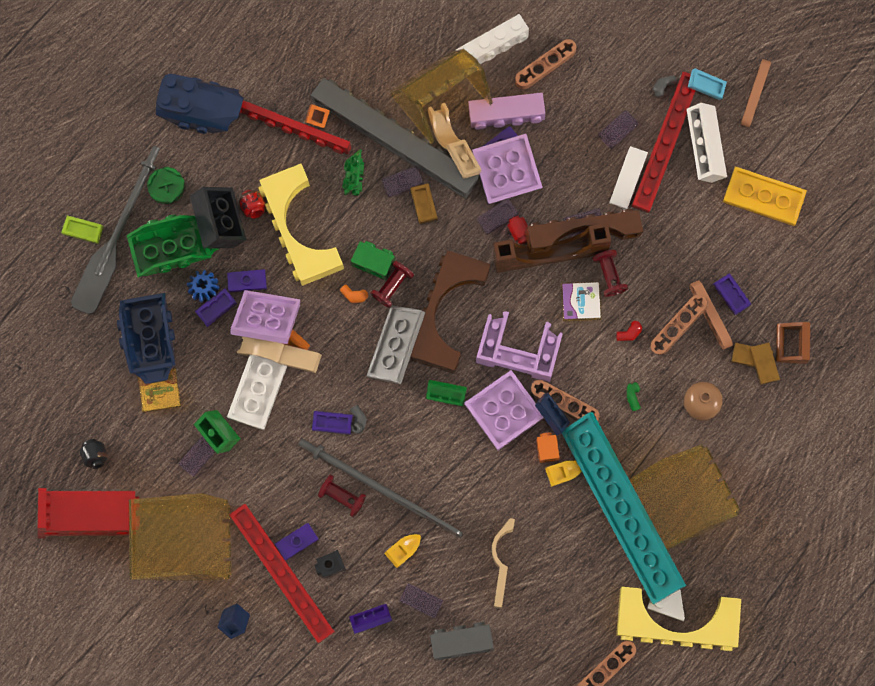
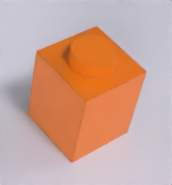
M311 104L305 123L324 128L330 110Z
M551 433L540 434V437L536 439L539 463L559 461L556 435Z

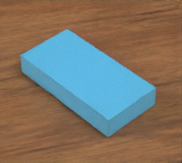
M695 68L691 72L688 87L721 100L727 82Z

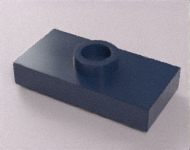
M543 394L535 404V407L555 434L560 435L570 422L550 394Z

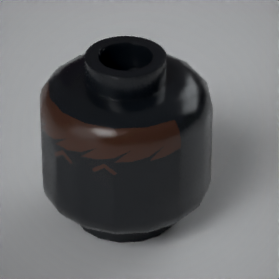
M96 439L87 440L82 444L80 455L84 465L93 469L103 467L108 459L104 444Z

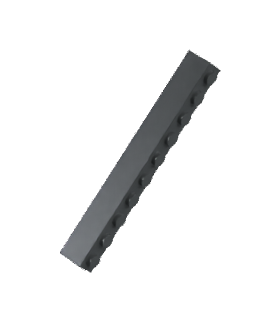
M325 78L321 80L311 94L312 102L321 108L330 110L329 113L461 197L468 198L479 182L478 175L463 179L453 159L448 157L445 151L432 147L428 140L418 138L409 128H402L395 119H388L379 109H372L365 100H358L353 97L354 95L349 90H342L333 80L329 79L328 81Z

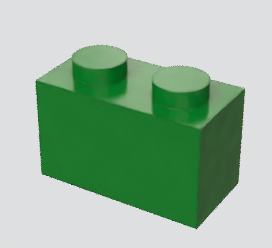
M360 241L351 259V266L386 281L393 267L392 263L395 261V256L387 249L380 250L375 248L376 246L373 243L367 241L363 243Z
M218 410L205 412L194 423V426L217 454L229 452L241 439Z

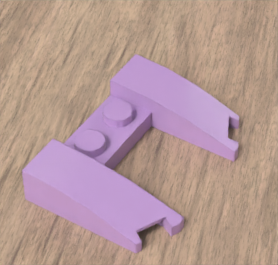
M503 312V318L493 320L491 314H489L477 353L476 363L493 368L496 365L531 374V378L550 382L562 333L560 332L556 336L549 330L551 324L546 322L536 355L502 346L501 341L509 312Z

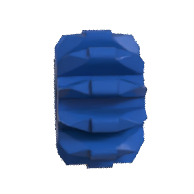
M203 270L202 275H200L196 271V277H189L192 282L187 283V286L190 288L188 293L189 295L193 294L192 298L194 300L199 298V301L203 303L204 298L209 301L211 299L210 295L216 296L215 291L220 289L219 285H216L219 281L217 278H214L212 272L207 275V271ZM204 283L206 288L202 289L201 284Z

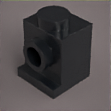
M338 550L317 558V564L314 565L318 576L322 575L324 579L346 570ZM331 561L332 567L326 568L325 563Z

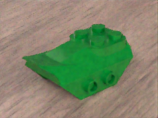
M169 215L160 221L156 219L150 220L147 224L126 235L137 277L167 273L176 267L186 268L191 263L212 258V254L218 250L203 248L196 218L190 215Z

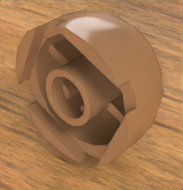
M709 382L693 384L684 396V408L692 418L698 421H707L714 418L720 412L723 405L720 390Z

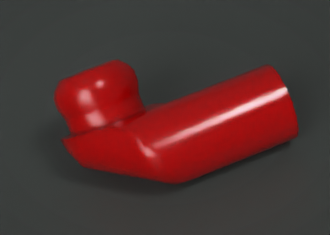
M633 321L627 331L616 332V340H635L642 331L641 323Z

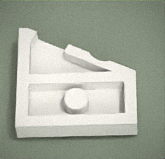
M680 590L654 605L649 600L648 610L684 621L685 617Z

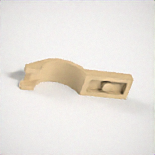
M442 103L441 109L434 111L432 107H428V114L435 137L439 144L448 150L463 179L480 174L481 168L466 140L458 139L452 130L449 109L446 104Z
M243 336L241 348L237 351L240 355L259 356L280 365L316 373L322 356L317 352L282 343Z
M511 518L495 536L492 544V558L496 566L500 568L494 608L502 609L508 567L498 559L496 545L501 537L513 532L515 519Z

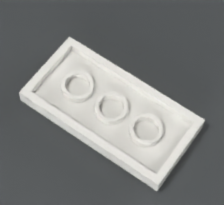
M250 355L227 418L264 430L287 366L280 365L263 357Z

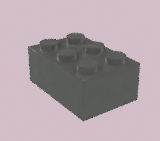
M485 622L473 623L471 628H465V625L453 627L454 631L448 632L445 629L434 630V634L430 635L435 661L494 650L490 624L485 625Z

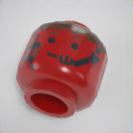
M255 190L243 192L239 199V206L244 215L254 219L264 214L266 203L261 193Z

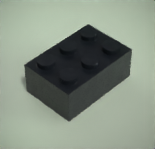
M202 187L190 195L204 249L235 248L247 240L232 187Z

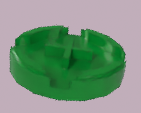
M163 167L155 170L149 176L147 188L150 196L157 203L172 204L183 195L185 181L176 169Z

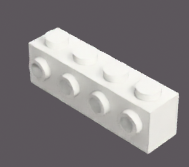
M520 14L456 49V59L466 73L477 68L485 61L493 59L501 52L509 50L515 44L525 41L528 38L529 28Z
M699 103L687 108L698 180L713 183L726 178L727 173L715 106Z

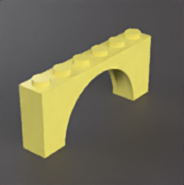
M302 164L259 180L261 186L258 189L261 196L266 197L268 201L265 204L269 214L273 213L275 218L272 220L273 226L276 231L280 230L282 235L278 237L282 248L286 247L288 253L285 254L289 265L293 264L295 270L292 272L296 282L300 281L303 286L343 270L344 266L336 247L327 250H315L298 243L287 229L286 214L291 201L301 190L310 186Z
M621 587L616 636H621V640L633 641V638H641V642L653 643V640H660L663 645H673V642H679L683 647H693V644H699L702 649H713V646L721 647L720 650L732 651L733 648L738 647L741 599L720 597L715 614L704 627L689 633H677L662 628L652 620L643 604L642 589Z

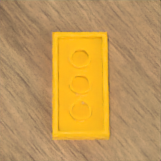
M735 166L723 202L795 226L807 190Z

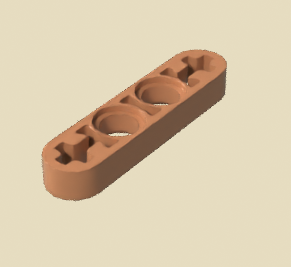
M570 39L562 41L516 74V86L519 89H527L572 58L576 53L575 42ZM565 46H567V47H570V46H571V52H569L568 50H566V51L563 53V58H562V56H561L560 53H562V52L565 50ZM555 55L558 57V61L550 63L548 57ZM535 66H542L544 71L540 74L533 71ZM520 77H522V78L528 77V78H527V83H525V82H521V83H520Z
M765 59L761 61L740 124L749 128L771 61Z
M699 280L691 283L689 286L693 296L701 294L708 301V307L703 312V315L720 347L724 350L733 346L732 340L704 286ZM696 299L699 307H703V299Z
M701 294L691 297L652 340L651 350L657 355L667 353L707 309V299ZM696 299H703V307L698 306L694 310L698 312L696 315H694V313L691 310L687 309L689 306L692 309L695 307L696 303L694 301ZM685 312L691 314V320L688 323L681 321V315ZM676 327L678 329L677 336L670 337L668 329ZM664 334L667 339L671 340V342L668 343L666 341L663 344L664 349H658L656 351L657 346L655 344L657 342L662 343L664 341V338H662V335Z
M543 380L533 382L531 393L535 398L540 399L545 394L544 392L536 393V388H534L535 386L539 387L542 385L544 391L552 390L549 393L550 396L555 393L561 395L562 401L556 404L563 413L579 420L582 417L578 415L581 413L582 407L586 408L584 410L585 413L593 412L597 421L599 420V412L592 406ZM570 403H577L579 410L575 413L570 412L568 409Z
M624 641L619 644L577 686H587L589 684L586 682L587 679L594 686H603L636 654L634 643ZM623 645L626 647L630 645L632 647L630 650L632 654H625L622 657L625 661L622 663L620 657L614 653L617 651L620 654L624 650ZM610 658H615L618 661V667L614 670L607 666V661ZM595 672H601L604 675L602 683L594 682L593 674Z

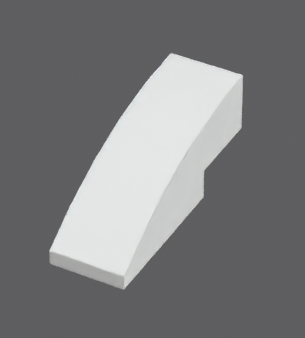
M630 146L609 204L628 209L648 152Z

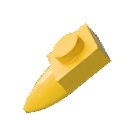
M564 461L545 468L551 487L572 480L582 472L577 461Z
M417 534L406 536L395 543L384 554L398 568L415 553L420 544L421 536Z

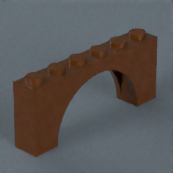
M608 223L589 226L584 232L574 237L556 242L548 251L529 254L528 245L517 244L513 242V239L494 242L493 258L496 273L586 258L608 251L611 245Z
M447 250L446 255H442L439 266H441L440 272H436L433 283L435 287L434 290L429 291L427 301H429L428 307L423 309L425 315L411 353V360L455 374L461 352L449 347L438 334L435 326L436 310L441 300L455 288L470 284L485 286L491 264Z

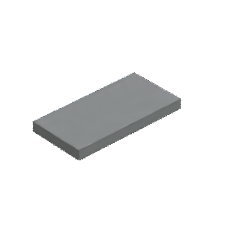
M391 306L367 377L401 384L425 312L411 308Z

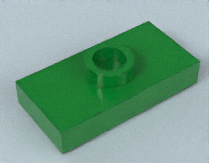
M429 380L426 399L464 406L467 387Z

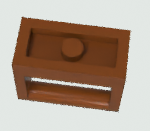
M810 322L777 324L776 362L807 364L810 360ZM784 329L799 330V356L784 357Z

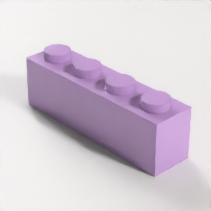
M543 93L468 101L471 128L477 130L485 129L488 126L499 128L505 126V124L521 125L523 122L540 123L542 120H545Z

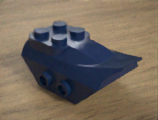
M166 74L162 79L157 96L156 115L184 130L191 128L202 134H207V132L228 131L230 123L239 118L244 97L239 94L238 89L220 86L219 83L213 81L207 83L194 77Z
M160 293L121 300L119 305L120 320H117L118 331H121L122 338H119L121 350L124 349L129 372L136 374L145 384L167 381L172 367L176 364L172 343L175 340L174 330L170 329V322H173L171 311H168L166 294Z

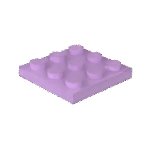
M527 134L472 150L481 168L479 176L488 204L543 188Z
M244 290L231 326V334L288 344L300 307V299Z
M512 370L464 403L497 450H500L544 419L535 407L536 403Z

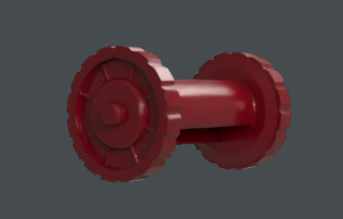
M616 250L604 251L592 258L594 263H600L608 287L603 292L605 297L615 296L629 289L627 284H621L613 261V258L617 256ZM611 281H615L616 285L613 286Z
M397 261L392 263L395 270L379 292L376 290L370 292L373 298L388 308H391L393 305L389 299L406 277L409 279L414 277V274L407 267Z
M330 474L322 484L318 497L321 499L325 495L331 497L351 509L350 516L354 518L362 508L366 495L362 493L357 497L333 483L334 476ZM353 499L354 503L350 504L348 500Z

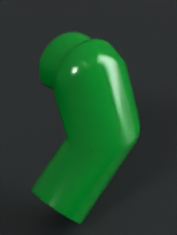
M637 382L627 385V400L632 411L641 408L635 394L640 391Z

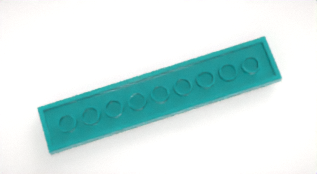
M593 412L587 413L567 427L562 435L652 604H657L685 587L686 584Z

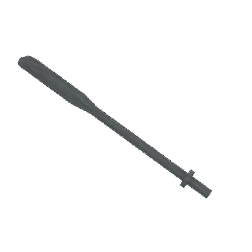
M153 146L147 160L141 162L143 169L110 240L91 256L71 300V304L75 309L86 314L96 312L116 269L117 241L150 170L154 171L156 168L153 163L160 148Z
M303 438L300 440L298 445L313 453L314 459L322 458L412 512L426 518L451 534L462 538L463 533L323 451L324 446L319 445L316 447Z

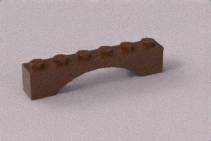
M626 209L621 213L615 214L614 212H606L601 216L591 214L581 219L571 217L561 222L559 220H551L547 224L532 223L527 226L525 231L529 254L548 251L560 239L573 233L585 231L589 226L608 223L610 235L620 240L639 238L643 233L639 210Z

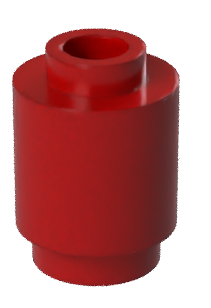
M515 216L509 220L510 224L507 227L515 242L522 245L527 242L525 231L528 224L524 217Z

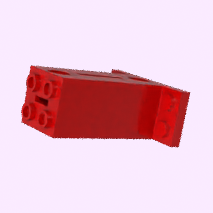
M38 488V538H46V536L134 535L135 530L139 528V516H135V511H138L139 496H135V491H46V488Z

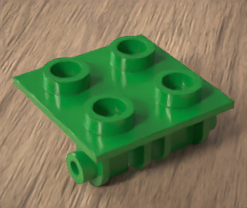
M362 150L357 151L345 161L344 170L346 171V177L342 184L344 195L352 192V195L358 196L362 192L363 178L361 176H363L362 172L364 171V162L361 158Z

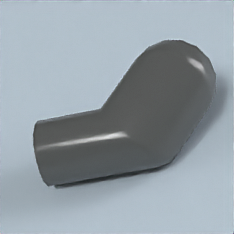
M675 75L657 80L653 87L656 97H661L665 94L664 89L666 86L676 84Z
M355 405L350 409L355 417L351 430L353 433L360 434L365 429L367 418L359 405Z

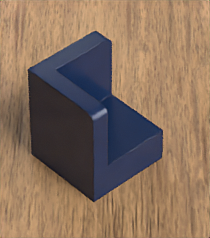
M236 603L223 610L217 628L230 639L245 633L250 614Z

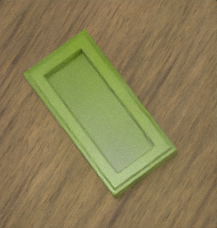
M67 215L61 233L98 244L104 226Z

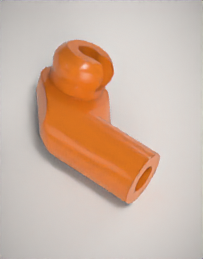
M347 284L340 289V292L351 303H362L369 296L366 290L352 291Z

